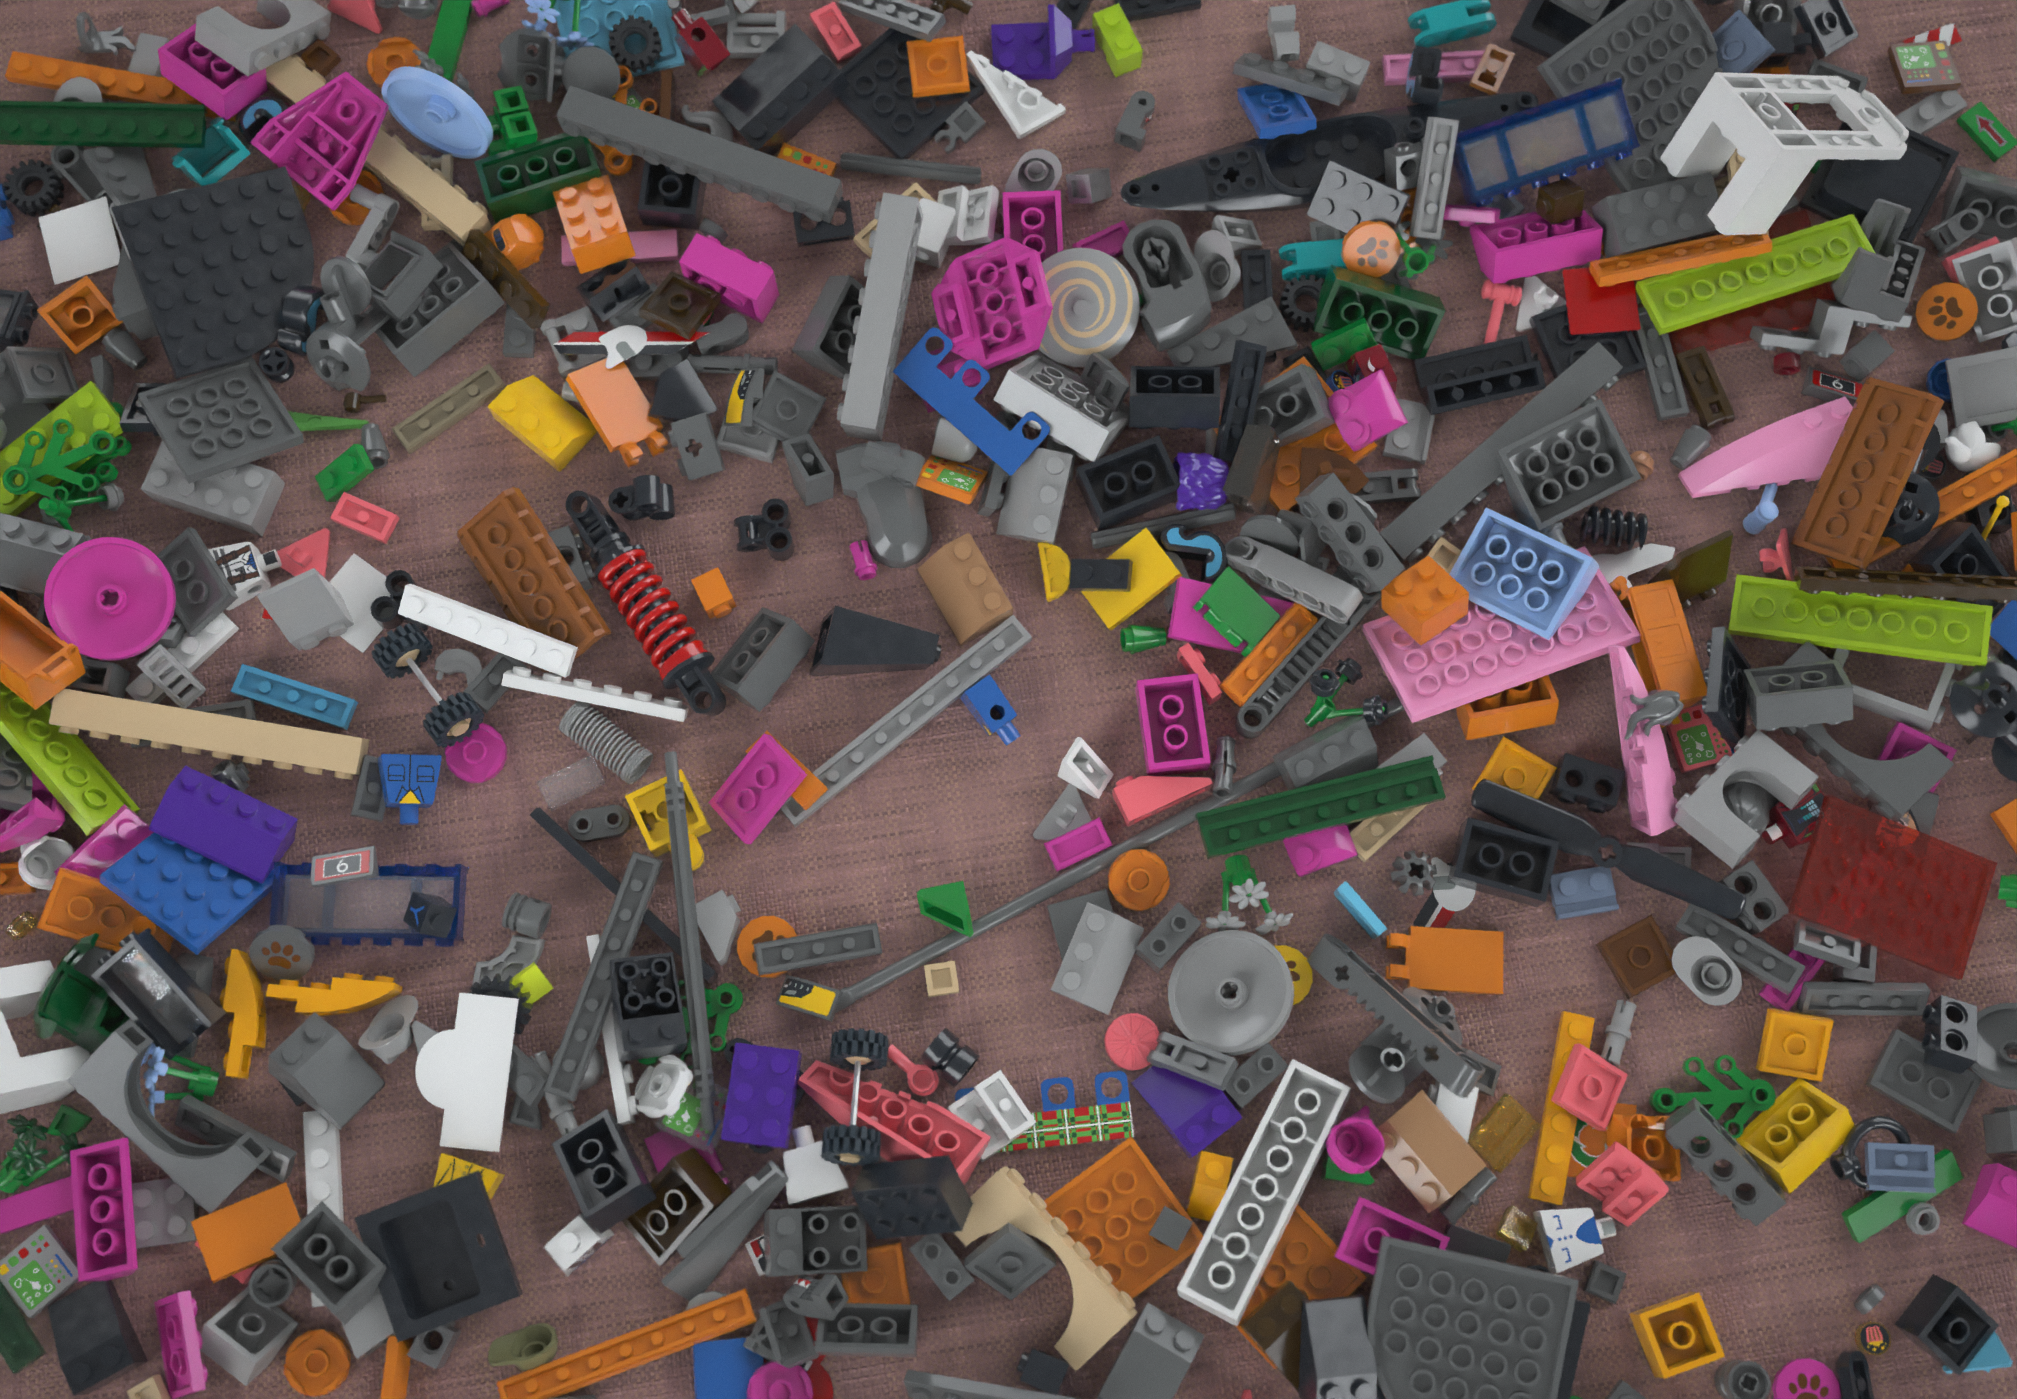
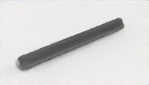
M846 152L842 153L840 159V166L843 170L979 184L982 174L981 168L974 166L910 159L901 160L900 158Z
M1226 503L1217 510L1198 509L1094 531L1090 535L1091 543L1094 549L1127 543L1145 528L1150 531L1153 537L1160 536L1165 527L1171 524H1182L1186 527L1185 530L1226 522L1236 518V511L1233 503Z

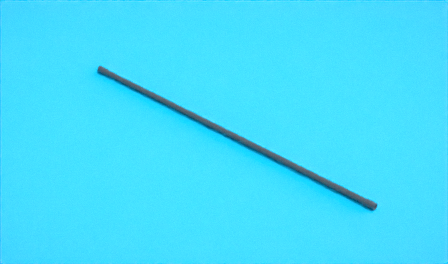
M1398 696L1387 702L1389 714L1387 718H1383V721L1405 710ZM1365 720L1368 728H1371L1376 725L1375 722L1368 723ZM1275 761L1233 783L1231 797L1218 798L1212 794L972 921L974 934L971 937L955 930L863 980L840 989L842 996L836 1013L854 1004L856 1000L1111 866L1120 854L1131 849H1143L1196 821V813L1222 807L1281 776Z

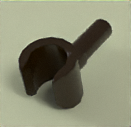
M348 392L345 395L343 406L346 412L359 413L361 404L387 402L386 395L362 396L356 392Z

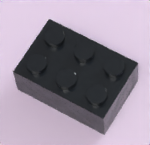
M645 161L637 209L642 224L699 230L706 183L689 173L679 174L669 166L660 163L654 165Z
M1131 366L1129 427L1140 429L1163 427L1172 430L1180 428H1197L1200 430L1219 428L1220 367Z
M1159 435L1076 468L1075 480L1098 531L1110 528L1178 500L1179 478Z
M1468 817L1460 826L1447 883L1539 907L1546 902L1559 842Z
M607 1109L552 1143L585 1219L600 1233L605 1232L657 1198L623 1125L619 1124L618 1120Z
M949 1155L863 1165L851 1191L876 1239L960 1232L963 1230L973 1205Z

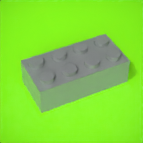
M162 440L141 490L154 501L263 536L286 483L276 472L246 463L189 484Z

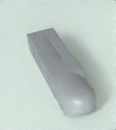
M1247 536L1235 537L1225 545L1226 562L1232 568L1247 574L1255 583L1335 622L1346 623L1363 599L1361 592L1353 585Z

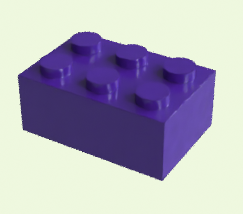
M735 1043L721 1140L789 1149L798 1087L797 1082L802 1053L799 1050Z

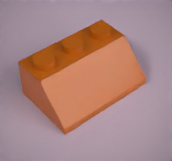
M1546 675L1456 707V712L1465 739L1472 740L1555 724L1559 700L1549 676Z

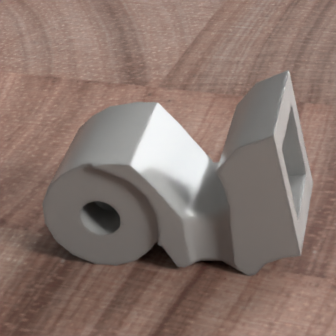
M1295 5L1269 7L1267 28L1268 36L1271 38L1270 44L1274 61L1299 60L1300 36L1299 31L1294 32L1296 21Z

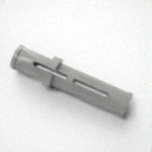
M546 1051L535 1053V1058L533 1056L529 1057L548 1075L550 1074L552 1065ZM545 1092L544 1097L551 1111L549 1113L550 1119L555 1120L562 1137L579 1127L573 1114L575 1110L573 1104L568 1103L565 1098Z

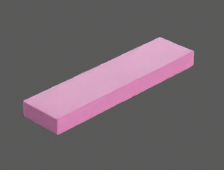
M1485 50L1442 52L1437 78H1442L1444 83L1471 81ZM1411 54L1383 56L1382 65L1385 86L1406 85Z
M677 229L628 232L636 254L635 257L629 258L631 262L679 260ZM561 236L563 266H577L567 236Z

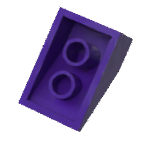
M1152 1066L1131 1083L1189 1159L1197 1155L1243 1118L1221 1090L1166 1068Z

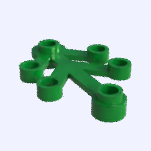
M110 402L122 417L125 407L117 402ZM116 436L117 447L112 454L107 456L95 454L78 467L75 472L83 475L89 474L91 469L97 467L96 473L93 475L99 479L100 484L114 481L118 476V469L108 461L118 456L127 455L132 449L131 442L123 436ZM92 478L86 479L85 487L87 489L93 487L94 480ZM62 480L63 482L60 486L66 487L71 491V500L88 497V492L83 491L78 485ZM64 490L57 492L60 501L63 500L66 496Z
M59 419L53 424L54 433L42 463L33 467L31 466L36 451L44 448L46 438L43 434L36 431L28 432L25 435V446L18 464L6 469L2 477L3 485L7 491L15 495H24L29 491H33L51 499H57V492L64 490L66 496L63 500H71L72 494L68 488L63 486L52 487L36 480L43 476L51 475L76 484L83 491L93 493L100 487V481L96 476L92 474L83 475L64 467L95 454L102 456L112 454L117 447L116 438L109 432L99 430L90 436L89 443L60 455L66 438L71 437L74 433V426L70 421ZM66 423L68 431L61 434L59 427L61 424ZM38 435L40 438L39 444L32 446L31 438ZM106 438L109 440V447L102 449L100 442ZM18 475H22L24 483L18 486L15 483V478ZM88 478H92L94 485L87 489L85 481Z
M684 980L678 982L679 988L685 985ZM729 983L722 984L715 990L704 988L706 1002H710L706 1005L707 1019L709 1020L717 1014L714 1033L709 1035L711 1050L716 1053L725 1050L727 1045L725 1037L730 1015L736 1013L743 1004L741 990ZM727 993L731 994L732 1001L729 1004H723L721 1001L722 996ZM686 995L680 996V999L686 1001ZM682 1007L686 1034H688L690 1031L687 1007ZM690 1037L687 1050L680 1057V1060L684 1063L686 1057L692 1055ZM715 1037L722 1038V1045L719 1048L712 1047V1040ZM660 1057L638 1059V1061L645 1066H652L659 1062L658 1059ZM693 1065L687 1066L688 1069L693 1070Z
M1722 1055L1715 1059L1714 1069L1719 1074H1726L1742 1090H1729L1704 1068V1063L1700 1058L1689 1057L1682 1064L1684 1073L1688 1076H1694L1710 1091L1675 1093L1670 1088L1664 1087L1655 1089L1649 1098L1651 1108L1657 1113L1664 1114L1674 1111L1676 1106H1684L1695 1097L1702 1105L1712 1104L1707 1111L1716 1120L1721 1117L1731 1103H1743L1734 1117L1724 1121L1722 1124L1727 1132L1728 1125L1730 1123L1735 1124L1737 1132L1734 1135H1730L1733 1138H1739L1744 1131L1743 1125L1755 1111H1765L1771 1108L1775 1102L1776 1095L1774 1088L1769 1082L1762 1079L1751 1080L1736 1067L1735 1060L1731 1056ZM1722 1059L1729 1062V1069L1727 1071L1720 1067ZM1690 1061H1694L1698 1065V1070L1695 1073L1689 1069ZM1758 1089L1764 1092L1765 1096L1762 1101H1759L1755 1096ZM1663 1094L1668 1095L1670 1098L1668 1106H1664L1661 1103ZM1696 1136V1137H1694V1139H1696V1140H1706V1139H1707V1138L1704 1137V1136H1702V1137H1701V1136Z

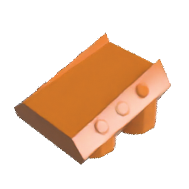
M1643 1114L1611 1115L1607 1125L1608 1148L1614 1142H1618L1647 1164L1662 1181H1679L1681 1179L1680 1149H1675L1665 1137V1120L1670 1116H1644Z

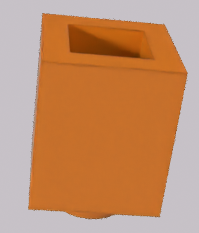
M718 567L691 579L709 619L725 617L732 612V608L737 607Z

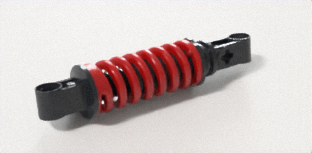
M583 491L572 492L566 499L565 507L578 527L582 538L592 549L590 556L599 564L594 573L596 575L595 578L606 590L610 591V599L618 604V611L622 616L626 617L627 626L635 630L634 636L636 640L643 643L644 653L651 656V664L656 669H659L660 678L665 689L679 687L690 707L696 713L710 716L722 713L726 707V697L708 671L715 658L711 652L704 649V643L701 640L691 641L696 631L693 627H684L687 623V616L682 613L674 615L679 610V604L674 600L667 601L671 596V591L666 587L659 588L663 582L660 575H651L654 571V565L647 561L644 546L640 544L631 545L629 543L630 538L625 532H620L617 523L609 515L598 497ZM587 500V508L584 512H581V506ZM708 694H710L712 697L711 705L706 709L704 706V699Z

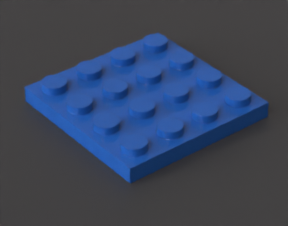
M153 832L100 875V883L198 955L287 878L288 871L277 864L265 881L260 883Z

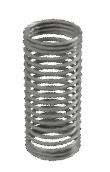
M576 702L560 721L559 730L570 737L571 740H574L576 744L579 743L580 747L591 753L593 757L595 756L600 763H604L605 767L608 766L609 770L620 776L627 784L636 782L645 773L653 760V754L648 749H645L644 746L641 747V744L637 743L636 740H632V737H628L627 733L624 734V731L616 727L615 723L612 724L611 720L603 717V714H599L598 710L595 711L594 707L591 708L589 703ZM630 739L629 743L623 748L625 743ZM638 746L637 750L631 755L633 750ZM623 756L621 761L616 765L617 761Z

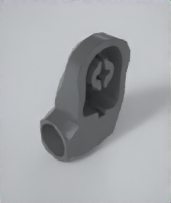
M1152 219L1138 224L1129 231L1122 246L1124 258L1140 285L1141 295L1145 304L1139 312L1142 327L1156 351L1160 352L1178 346L1200 333L1210 323L1212 307L1201 267L1188 247L1183 231L1171 221Z
M874 442L896 451L901 450L897 443ZM868 443L854 444L836 450L843 494L857 498L861 516L866 524L869 551L875 561L890 568H906L919 563L929 553L933 540L921 488L915 486L914 489L901 487L893 483L890 477L860 467Z

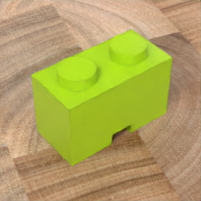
M1119 3L1094 13L1092 21L1094 36L1100 49H1103L1115 78L1140 68L1143 49Z

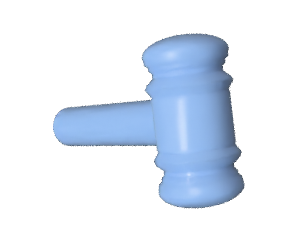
M1776 483L1766 484L1759 505L1744 518L1743 527L1748 533H1760L1768 523L1778 516V507L1773 503L1778 489Z

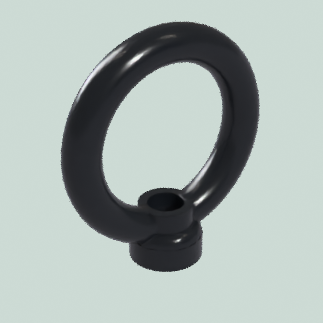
M1872 1116L1860 1121L1846 1136L1842 1152L1830 1158V1165L1834 1174L1841 1181L1850 1179L1856 1186L1866 1189L1867 1176L1859 1172L1861 1165L1855 1155L1859 1141L1866 1133L1872 1130L1886 1129L1893 1133L1898 1144H1911L1910 1136L1906 1129L1898 1121L1887 1116Z

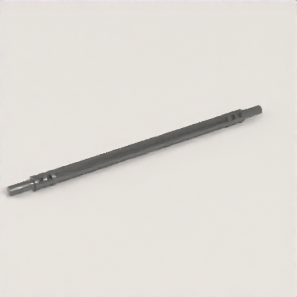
M666 752L664 756L667 783L664 784L695 1090L696 1099H700L703 1131L716 1129L712 1098L716 1097L684 787L683 782H680L677 752Z

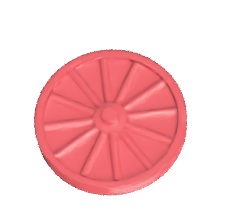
M1137 1013L1124 1014L1116 1018L1109 1025L1105 1034V1049L1112 1062L1120 1068L1140 1070L1150 1065L1146 1058L1150 1051L1155 1050L1158 1045L1157 1038L1160 1033L1157 1026L1148 1017Z

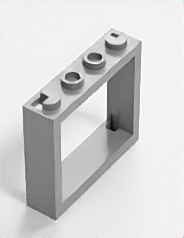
M1837 648L1833 660H1839L1843 668L1850 650ZM1945 664L1927 710L1852 684L1853 705L1929 732L1933 722L1940 724L1946 707L1941 706V702L1944 696H1950L1952 684L1957 681L1951 679L1954 669L1960 671L1963 665Z

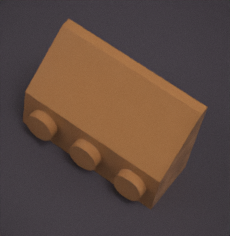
M969 532L942 546L917 569L960 646L999 626L1013 615L1011 603Z
M1423 1090L1376 1126L1384 1139L1382 1158L1428 1213H1431L1451 1198L1486 1166Z

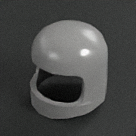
M940 415L936 425L932 455L960 463L969 461L976 453L978 447L946 418Z

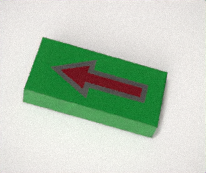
M1981 101L1956 120L1994 163L2017 146V139Z

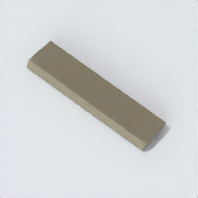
M488 363L392 428V431L407 452L411 454L499 395L506 385L490 363Z

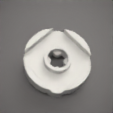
M674 1055L660 1057L658 1060L661 1063L655 1068L649 1066L637 1083L635 1098L639 1100V1105H636V1107L648 1117L658 1118L664 1114L667 1116L674 1115L679 1109L680 1099L693 1079V1071L688 1069L686 1063Z

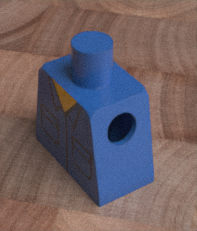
M990 674L965 691L960 697L988 736L996 732L1006 746L1021 736L1011 722L1017 714ZM990 710L998 711L1000 720L992 719Z
M381 754L378 758L385 807L400 808L399 824H419V808H430L433 805L442 755Z

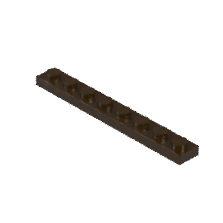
M1796 566L1794 574L1799 590L1810 594L1830 591L1839 595L1866 593L1873 597L1890 594L1908 599L1915 596H1929L1935 600H1945L1947 597L1961 598L1970 602H1975L1979 599H1991L1998 603L2017 601V577Z

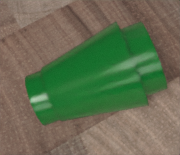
M1129 624L1127 628H1121V648L1123 652L1135 654L1159 646H1165V629Z

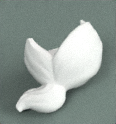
M1976 421L1961 424L1958 428L1953 429L1945 439L1947 459L1958 470L1964 472L1978 470L1998 459L2001 451L1999 444L1986 442L1985 434Z
M46 834L40 839L20 846L19 874L30 886L51 890L56 879L54 871L75 851L68 842L55 837H49Z

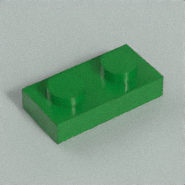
M1365 317L1311 342L1312 349L1323 371L1349 360L1353 354L1377 345Z
M353 444L319 472L315 479L326 501L336 502L343 492L347 493L375 469L363 445Z

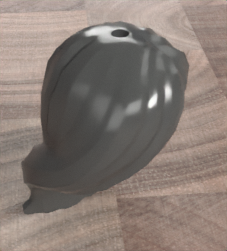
M1736 782L1723 788V798L1729 810L1761 836L1769 822V812L1779 800L1761 786L1749 782Z

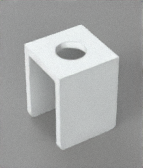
M922 198L920 206L923 213V221L915 260L940 268L949 248V245H943L956 215V209Z

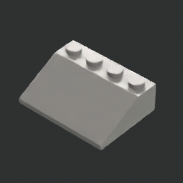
M1041 351L1010 368L994 398V401L1001 404V408L1010 414H1017L1020 417H1023L1028 412L1037 414L1049 425V435H1051L1050 437L1054 442L1060 445H1067L1075 450L1077 456L1087 461L1091 460L1094 462L1100 458L1129 424L1130 406L1122 402L1119 410L1114 412L1094 396L1096 390L1084 382L1080 375L1047 357ZM1036 421L1026 422L1027 425L1034 429H1041L1040 424Z

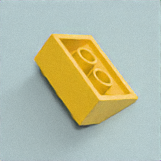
M534 375L507 385L487 406L495 420L559 472L598 432L590 420Z
M1798 1078L1775 1099L1771 1108L1762 1111L1744 1128L1743 1134L1739 1138L1734 1139L1784 1191L1791 1194L1844 1143L1846 1136L1855 1125L1845 1106L1802 1078Z

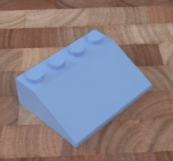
M1485 508L1449 575L1469 592V601L1550 640L1585 594L1600 566L1594 558L1489 508Z

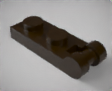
M1704 345L1676 354L1677 368L1698 412L1701 427L1707 431L1715 428L1718 423L1727 424L1735 420L1733 409ZM1716 404L1718 411L1712 413L1710 406Z

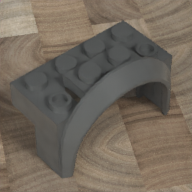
M1880 198L1875 200L1860 225L1875 253L1858 247L1840 277L1832 280L1831 288L1837 302L1841 301L1842 304L1855 311H1865L1874 314L1881 320L1900 323L1909 304L1926 248L1898 239L1910 214V208Z

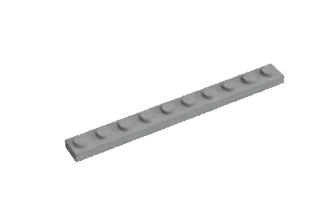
M1014 615L1010 616L816 769L813 774L828 790L805 811L790 796L780 810L793 826L797 827L960 698L965 691L984 679L1032 641V636Z

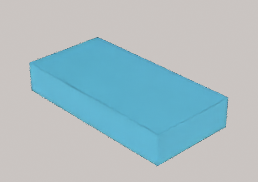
M1347 881L1333 892L1334 896L1372 939L1375 940L1387 929Z

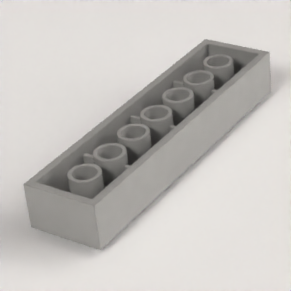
M883 192L882 202L877 201L875 207V219L878 220L877 229L872 230L870 234L869 248H873L871 259H866L864 276L867 277L866 288L861 287L858 303L862 305L860 316L855 317L853 334H857L855 345H850L848 352V362L851 363L850 373H845L843 378L842 391L846 392L844 403L840 402L837 410V420H840V425L848 437L881 442L894 378L893 370L896 367L917 254V245L923 221L919 198Z

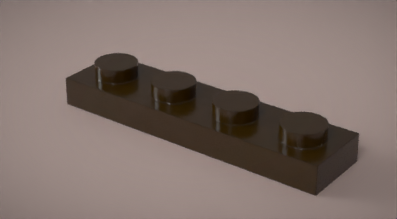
M480 229L470 230L461 253L531 329L540 328L550 304Z

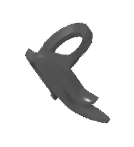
M87 12L78 13L76 26L81 46L78 47L80 52L113 53L117 56L119 54L117 48H126L131 52L137 50L129 39L123 36L122 26L113 31H97L91 16ZM86 19H87L88 24H89V29H88L87 32L85 31V20H86Z
M1654 689L1650 691L1649 696L1641 699L1631 694L1630 700L1632 703L1643 705L1644 707L1631 714L1624 739H1629L1637 723L1645 719H1649L1643 728L1647 737L1653 726L1658 724L1661 726L1670 725L1684 707V704L1679 700V693Z

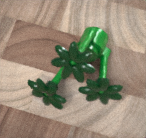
M17 1114L16 1119L10 1118L7 1120L10 1125L15 1127L12 1132L17 1134L18 1139L14 1140L12 1150L6 1152L7 1158L1 1163L3 1168L0 1170V1190L6 1193H14L21 1185L28 1187L35 1179L64 1161L71 1165L70 1151L87 1147L85 1143L78 1144V1138L75 1133L70 1134V1136L62 1133L60 1137L64 1144L59 1146V1149L62 1151L61 1155L46 1164L41 1158L48 1154V1150H35L37 1143L34 1136L42 1141H46L47 1137L44 1133L48 1132V1128L37 1125L38 1120L36 1118H31L28 1121L25 1116Z

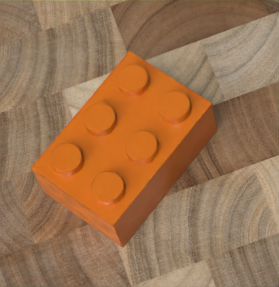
M608 174L553 192L570 249L580 274L636 256Z

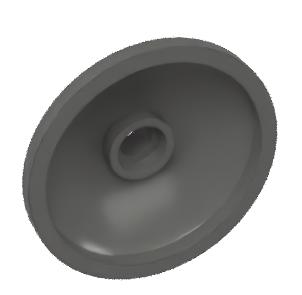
M2000 1003L1989 1006L1977 1013V1062L1970 1067L1979 1077L1992 1085L2004 1089L2017 1090V1059L2008 1057L2010 1054L2017 1055V1003Z

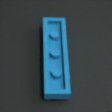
M245 664L241 665L231 692L235 695L346 731L358 705V702L354 699Z

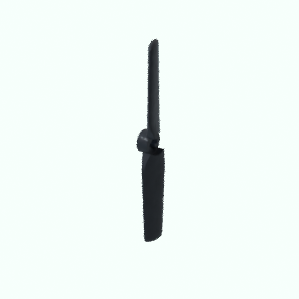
M1487 779L1481 780L1473 791L1471 805L1474 808L1525 833L1559 842L1558 849L1565 853L1590 856L1600 867L1612 868L1615 866L1635 882L1730 920L1736 919L1744 910L1747 901L1745 895L1649 848L1622 844L1615 836L1602 835L1601 832L1579 815ZM1608 844L1612 845L1613 852L1616 854L1603 858L1602 851L1599 848H1606Z

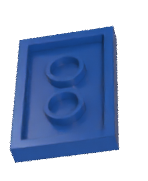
M1269 84L1237 89V99L1260 139H1275L1280 135L1302 134L1307 130L1316 129V117L1302 94Z

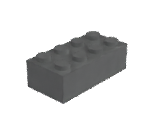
M1711 172L1607 196L1591 207L1595 221L1603 228L1602 242L1606 258L1712 237L1719 233L1715 228V224L1707 216L1719 199Z

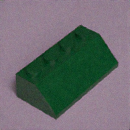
M567 133L558 134L474 161L487 205L496 224L517 214L529 216L557 207L553 192L602 176L589 138L580 135L574 137Z
M1331 265L1320 291L1313 329L1316 332L1328 335L1365 317L1377 345L1381 344L1385 352L1416 360L1425 358L1446 310L1438 296Z

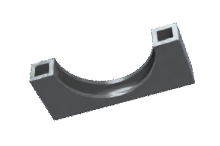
M1806 642L1783 665L1829 661L1831 659L1812 643ZM1822 723L1811 724L1805 728L1794 726L1781 727L1786 734L1790 736L1795 735L1802 741L1804 749L1809 754L1815 757L1819 756L1824 760L1831 773L1846 779L1851 784V789L1859 797L1868 798L1875 804L1876 811L1882 817L1888 820L1892 819L1895 823L1921 800L1954 765L1953 762L1930 743L1920 751L1901 759L1873 760L1853 754L1841 747L1826 732Z
M130 1019L116 1029L67 1081L81 1096L90 1101L103 1117L109 1119L119 1128L128 1140L133 1141L152 1162L162 1168L174 1183L180 1185L190 1194L199 1206L212 1213L272 1151L249 1130L239 1138L225 1144L198 1145L182 1140L162 1127L149 1111L140 1086L142 1060L154 1041Z

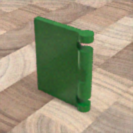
M1229 566L1192 607L1195 611H1199L1204 604L1207 605L1209 609L1202 617L1235 648L1244 640L1248 644L1241 651L1244 657L1252 652L1253 648L1281 616Z

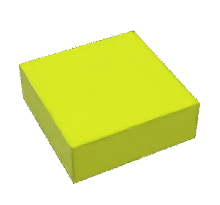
M535 962L516 974L512 981V984L515 986L520 982L523 983L520 991L522 993L530 992L531 996L526 1001V1003L533 1004L553 989L552 984Z

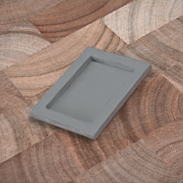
M2017 346L1945 360L1955 428H1958L1963 423L1976 421L1980 427L2016 420Z

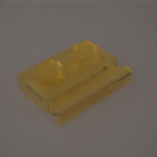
M1504 1093L1469 1134L1467 1143L1496 1172L1502 1173L1541 1125L1510 1094Z

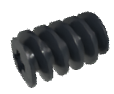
M1591 506L1582 518L1580 542H1584L1589 534L1591 535L1592 544H1596L1599 537L1602 536L1605 546H1608L1611 538H1614L1617 548H1620L1623 540H1626L1627 549L1631 550L1635 542H1638L1641 551L1647 536V517L1645 514L1639 513L1635 518L1634 513L1627 511L1623 516L1622 511L1617 509L1611 515L1609 508H1603L1599 513L1597 506Z

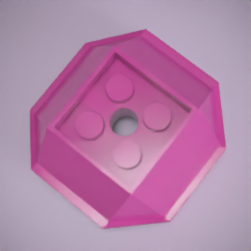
M1008 237L955 258L946 271L941 283H938L931 293L939 329L953 343L950 351L967 360L976 361L986 370L1039 349L1053 309L1039 252ZM1002 300L1001 306L997 309L998 303Z

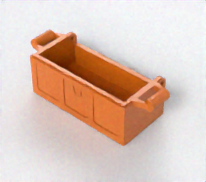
M1616 577L1609 585L1624 609L1632 607V609H1628L1626 612L1641 634L1640 642L1631 645L1639 674L1648 694L1654 689L1675 691L1680 695L1679 700L1684 704L1683 709L1691 707L1700 701L1704 695H1707V686L1674 581L1670 579L1628 588L1625 577Z
M0 590V682L36 710L86 673L76 645L73 643L68 644L61 640L49 627L42 624L28 613L25 608L18 605Z

